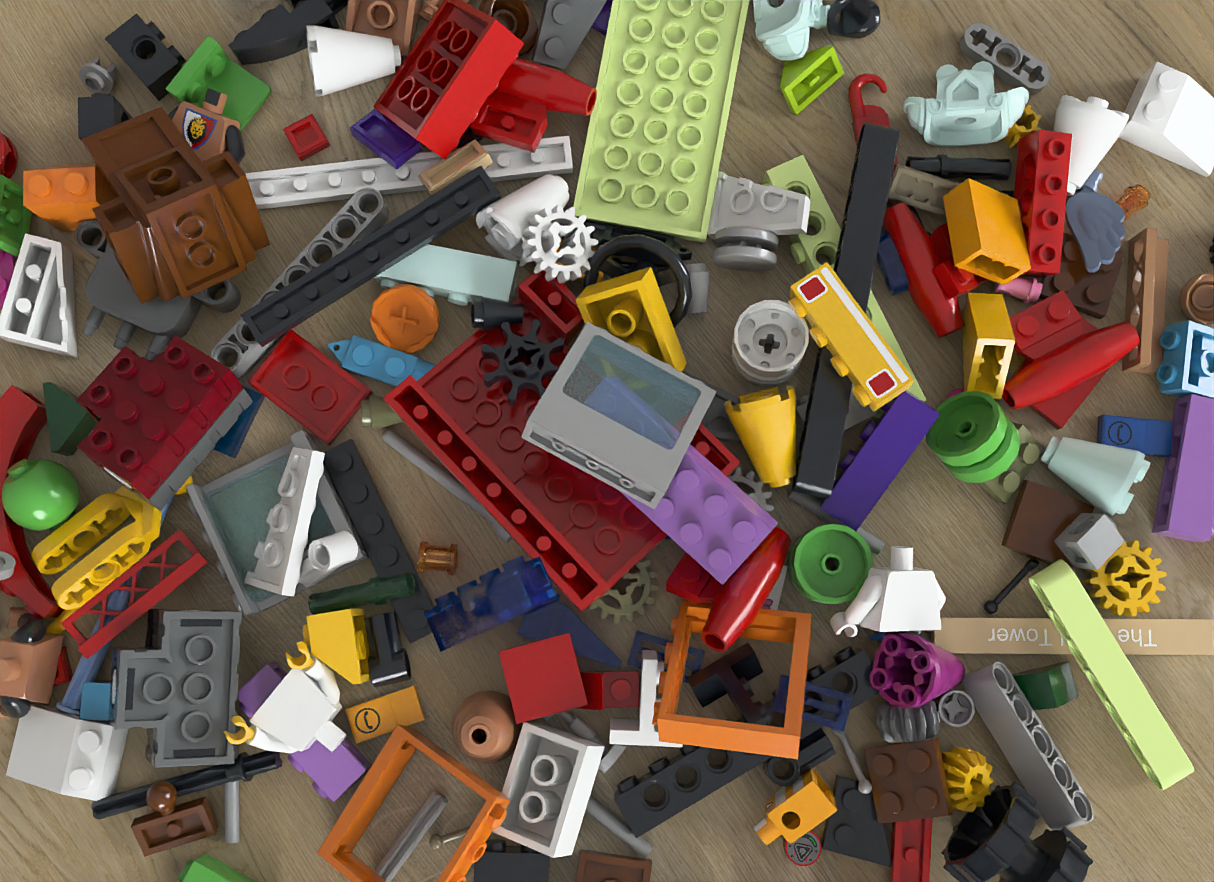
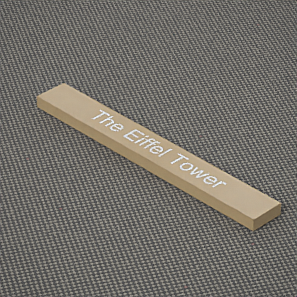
M940 617L941 630L931 631L932 643L955 654H1072L1051 618ZM1103 618L1125 655H1214V619Z

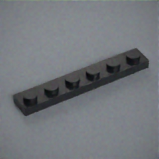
M349 439L323 452L325 453L323 463L409 642L414 643L443 628L444 625L354 440Z

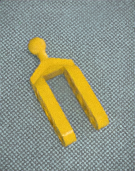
M192 475L177 493L174 492V495H182L188 492L186 486L193 483ZM122 486L114 493H106L97 497L42 540L31 553L32 560L41 573L52 575L68 567L121 525L130 514L135 519V522L116 532L54 582L51 591L58 605L65 610L79 608L148 553L151 543L160 536L162 510L159 511ZM83 531H88L82 537L75 538L77 534ZM103 563H107V564H106L104 567H102L101 569L94 570V569H95L96 567H98L99 565H101V564H103Z

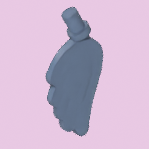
M1094 170L1082 187L1077 189L1078 193L1068 200L1065 212L1067 226L1080 249L1085 268L1088 272L1093 273L1099 270L1101 264L1107 265L1113 262L1115 252L1121 246L1120 240L1124 238L1126 232L1122 224L1125 219L1123 209L1109 197L1097 193V186L1103 178V174L1098 170Z

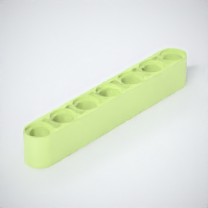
M1059 559L1031 576L1029 583L1153 784L1161 791H1164L1193 773L1194 767L1071 567L1064 560Z

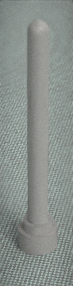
M384 431L382 439L385 443L493 524L492 528L496 530L495 535L506 543L512 539L458 479L394 431Z

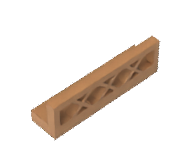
M1145 228L1129 240L1125 321L1135 328L1140 342L1137 347L1123 357L1122 371L1156 375L1157 368L1163 362L1164 348L1161 347L1159 340L1165 328L1169 239L1157 238V228Z

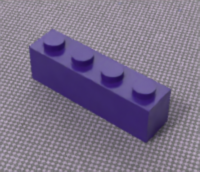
M907 390L880 407L883 413L876 423L870 420L859 435V438L863 440L855 452L849 449L838 466L843 470L834 481L830 497L828 499L822 498L820 501V508L854 531H857L940 415L935 408Z

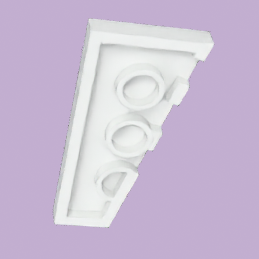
M293 447L278 487V492L282 496L281 500L274 508L270 509L266 520L270 524V530L266 541L258 542L254 556L259 558L255 571L247 572L244 580L245 584L280 595L294 596L296 585L300 580L303 552L308 544V529L311 515L316 507L315 497L319 479L324 470L323 460L325 453Z

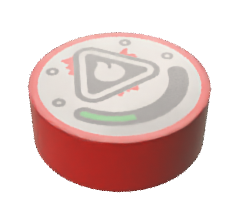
M812 830L791 844L784 838L783 847L785 854L794 864L809 866L818 860L821 854V842Z

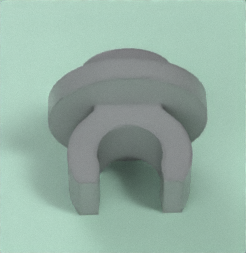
M97 58L91 60L90 63L84 64L79 70V76L83 85L93 93H110L114 86L113 82L118 78L116 64L112 63L107 69H103L100 60Z

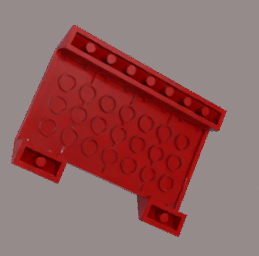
M542 270L537 274L533 272L518 285V297L511 302L522 304L523 323L522 325H510V329L517 336H526L532 330V321L535 319L539 320L540 332L537 335V339L541 343L551 344L558 338L564 340V350L550 357V362L560 367L570 351L567 347L585 323L576 303L577 297L563 283H559L557 277L547 281L545 278L546 271ZM501 328L482 332L479 329L418 381L409 375L385 395L383 400L535 563H540L543 572L580 611H583L610 590L668 535L618 489L522 438L527 421L539 402L538 394L532 389H523L517 395L516 405L510 406L508 404V394L512 387L509 383L499 381L489 388L485 386L484 375L497 370L499 364L493 359L483 358L481 346L488 344L493 348H501L507 343V340L501 334ZM523 359L518 361V363L523 362L526 366L530 365V363H525ZM579 360L562 391L567 396L583 404L601 383V380ZM548 377L542 381L541 384L545 389H547L553 377ZM691 412L686 414L672 427L678 434L681 433ZM700 423L690 444L728 477L741 462Z

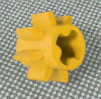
M1031 105L1024 108L1021 118L1013 124L1012 128L1008 129V134L1003 138L1009 144V148L1018 145L1019 138L1042 130L1037 127L1038 121L1042 116L1037 115L1031 110Z

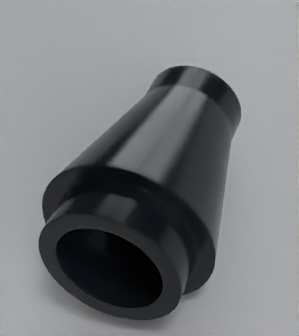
M482 296L480 300H472V328H480L482 332L501 328L503 322H508L509 325H522L523 323L522 304H514Z

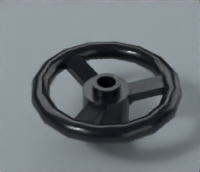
M642 234L619 236L601 245L588 260L591 269L585 271L583 278L584 289L589 285L597 283L599 271L611 278L651 267L658 287L677 281L678 297L674 309L669 314L673 327L675 328L686 316L692 298L690 274L680 256L664 242ZM642 249L656 254L669 267L658 270L651 262L637 261L629 269H626L609 257L621 250Z

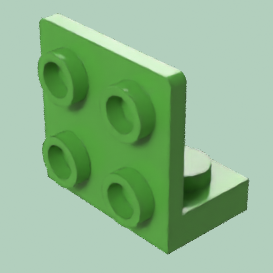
M209 36L205 38L166 87L168 93L179 105L186 101L202 106L207 88L228 95L222 115L239 121L240 131L244 129L272 93L271 88L229 59L220 44Z
M0 174V249L16 257L19 255L25 233H29L32 211L23 206V187Z

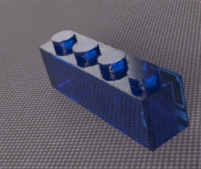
M523 556L517 557L502 564L504 572L501 573L500 569L497 568L479 576L480 584H478L477 580H473L457 587L456 590L459 595L456 596L455 591H452L434 599L437 606L425 611L424 614L440 652L468 641L557 599L558 597L541 558L537 557L525 562Z

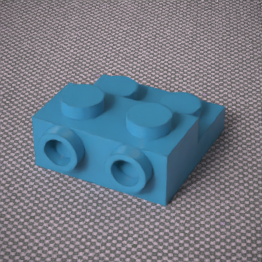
M1192 321L1166 325V330L1163 331L1159 340L1161 347L1164 348L1163 362L1156 371V378L1160 382L1159 392L1179 398L1195 394L1214 399V329Z

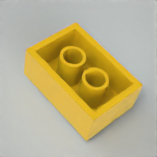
M651 267L589 285L577 297L576 303L585 324L589 322L596 327L604 328L611 335L628 344L639 347L646 354L661 362H666L672 365L674 369L683 372L687 362ZM599 359L606 378L616 377L631 392L651 387Z

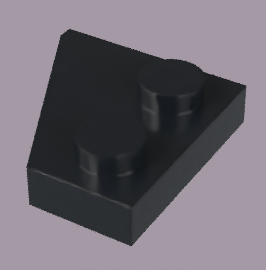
M836 775L833 793L837 811L826 819L821 848L891 867L892 860L883 823L878 824L872 790L868 794H863L858 790V780Z

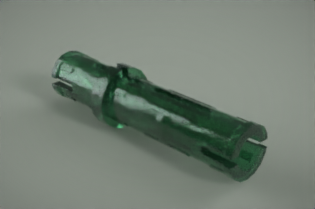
M410 572L382 579L380 576L370 578L369 582L311 594L309 599L315 601H308V605L312 615L340 611L375 603L377 606L385 604L387 600L414 595L416 584Z

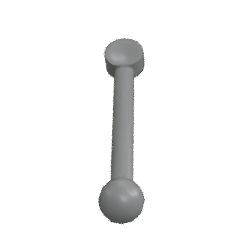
M837 720L832 724L831 730L841 740L859 781L858 790L863 794H868L872 790V784L869 780L865 779L845 734L847 731L845 722Z

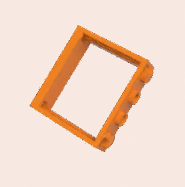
M682 600L678 617L674 616L671 621V635L674 636V640L666 644L665 664H668L667 672L661 671L659 677L658 692L662 694L661 702H654L652 725H658L659 741L798 759L812 614L761 608L754 621L739 637L793 644L784 728L676 714L691 634H702L713 603L696 604L691 601Z
M397 725L317 854L351 882H387L354 855L352 851L416 749L420 750L486 800L437 882H466L465 875L472 863L477 862L484 854L487 847L485 842L492 830L497 829L504 821L507 814L505 809L511 800L416 729Z

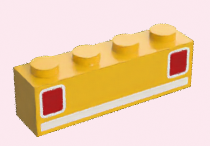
M828 262L790 286L791 299L788 301L790 307L799 319L805 316L812 326L809 330L812 338L820 348L826 345L833 355L830 359L833 367L841 377L845 375L849 377L855 386L852 388V392L863 407L869 405L874 412L911 387L914 379Z

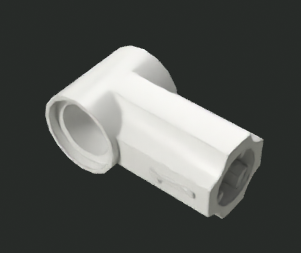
M341 531L312 541L308 550L303 553L300 566L301 575L298 583L303 584L306 588L313 586L341 565L354 561L358 554V545L353 535L347 531Z

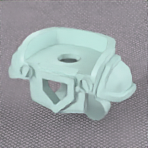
M753 0L757 40L762 43L763 47L771 55L779 60L792 61L802 58L808 49L809 28L814 27L817 30L827 27V13L830 5L823 6L822 0H784L781 6H779L778 0Z
M981 61L976 63L971 70L964 69L958 71L955 66L947 64L941 66L936 73V99L908 97L903 103V109L907 113L911 127L918 130L920 135H924L925 142L932 146L956 147L988 144L1003 139L1008 134V129L1012 128L1013 124L1021 118L1025 104L1029 100V92L1024 87H1019L995 94L994 69L989 62Z

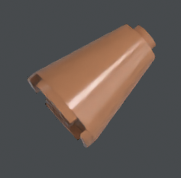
M481 691L467 697L457 708L452 721V735L456 746L467 758L477 763L492 764L506 759L515 751L523 723H516L511 700L507 695L494 691ZM478 729H483L487 737L482 736Z

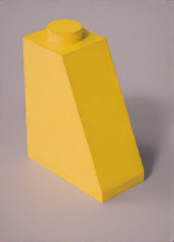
M967 293L962 316L965 325L962 328L964 392L980 391L989 394L993 399H1001L1015 343L1003 294Z

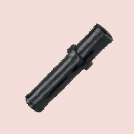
M938 154L937 157L930 158L908 156L905 162L907 167L944 179L970 178L973 180L991 179L1007 181L1010 178L1012 169L1010 159L948 158L945 154Z

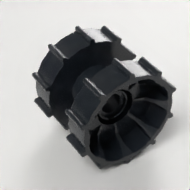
M1016 782L1002 787L997 785L990 792L991 795L984 797L983 807L976 806L973 813L967 812L959 824L953 827V833L948 840L946 848L941 852L946 861L943 868L959 882H986L996 874L1001 876L999 882H1083L1089 865L1093 863V860L1085 852L1087 845L1066 827H1063L1061 830L1052 831L1046 829L1042 835L1034 840L1030 838L1041 813L1034 807L1037 801Z

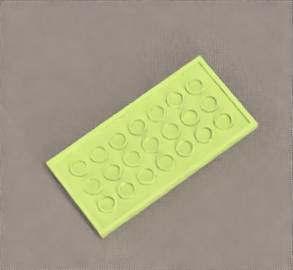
M613 0L596 86L597 99L590 117L573 205L576 218L585 215L586 220L671 235L679 239L706 242L749 0Z

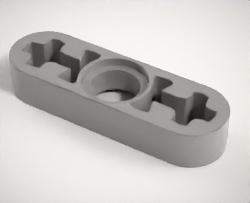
M975 23L970 25L960 39V49L965 56L976 63L981 61L989 62L993 66L995 76L1013 88L1024 87L1028 90L1029 96L1038 94L1049 82L1050 71L1046 64L985 24ZM976 36L982 39L978 46L972 44ZM990 46H995L990 55H987L986 52ZM1000 52L1009 54L1012 57L1013 64L1009 67L1000 65L997 62L996 54ZM1019 64H1022L1023 67L1020 69L1019 73H1014ZM1031 73L1037 75L1033 83L1027 80Z

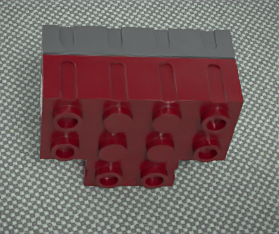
M176 335L167 344L168 347L162 353H159L152 362L144 357L140 358L134 351L124 346L76 400L97 422L93 428L94 430L79 443L77 448L106 475L159 511L166 506L174 492L177 493L192 475L195 467L198 464L200 465L214 449L217 441L221 437L223 438L235 424L243 410H246L253 402L228 367Z

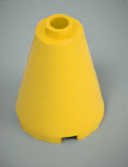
M786 386L788 393L779 394L778 387L739 396L740 403L732 406L731 400L724 403L725 411L761 482L769 483L772 488L791 483L790 478L796 475V393L793 386Z

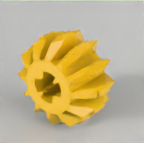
M953 747L950 752H943L942 760L952 808L973 813L976 806L983 807L984 797L991 795L989 786L994 782V779L989 776L993 766L986 762V756L963 747Z

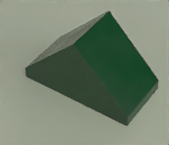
M52 382L43 383L51 452L64 456L74 455L78 450L77 446L85 437L87 438L97 422L76 402L78 399L76 395Z
M1068 661L1012 674L1033 710L1058 708L1078 697Z

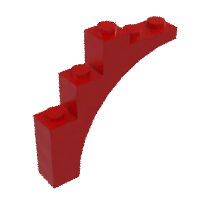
M11 385L0 398V551L10 554L16 563L13 575L7 579L0 580V590L9 596L19 597L26 603L24 608L31 615L39 619L57 618L65 609L58 605L51 588L32 560L23 527L16 524L7 515L1 500L2 487L5 479L9 476L7 473L8 469L17 462L28 459L38 434L47 423L45 404L29 391Z

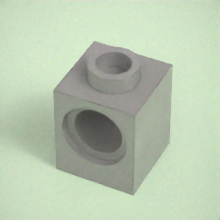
M1081 513L1054 542L1074 568L1098 570L1125 540L1116 530L1115 522L1105 514Z

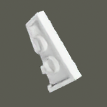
M718 171L707 235L714 239L715 233L718 230L728 227L758 228L772 232L775 235L807 234L811 200L801 193L771 185H760L753 183L749 179L742 177L738 179Z

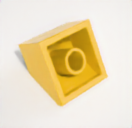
M365 608L346 609L306 616L307 624L303 625V638L305 644L310 646L311 654L353 685L370 681L368 657L371 654L364 618H366Z

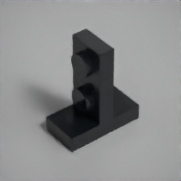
M748 642L686 678L702 708L728 694L745 723L766 725L772 721L760 701L754 704L750 698L755 694L748 681L764 671L755 651Z

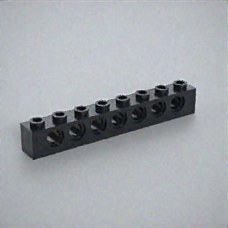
M849 646L833 655L835 662L825 668L819 664L807 670L805 693L813 691L817 696V704L812 710L805 711L803 709L800 740L879 693V690L874 689L870 683L873 663L865 649L856 648L853 650ZM844 673L848 681L847 687L842 692L836 693L832 688V679L836 674ZM789 683L772 692L774 698L763 704L769 716L776 710H784L786 712ZM742 717L734 721L745 723ZM683 744V747L679 748L681 752L679 755L668 760L667 756H664L648 766L649 773L638 779L636 775H632L617 784L618 791L614 793V800L633 834L638 838L773 756L725 750L726 758L724 762L715 766L707 761L708 752L712 748ZM682 766H691L695 769V777L688 784H682L676 780V772ZM654 784L661 786L664 789V796L660 801L649 802L645 799L644 792L647 787Z

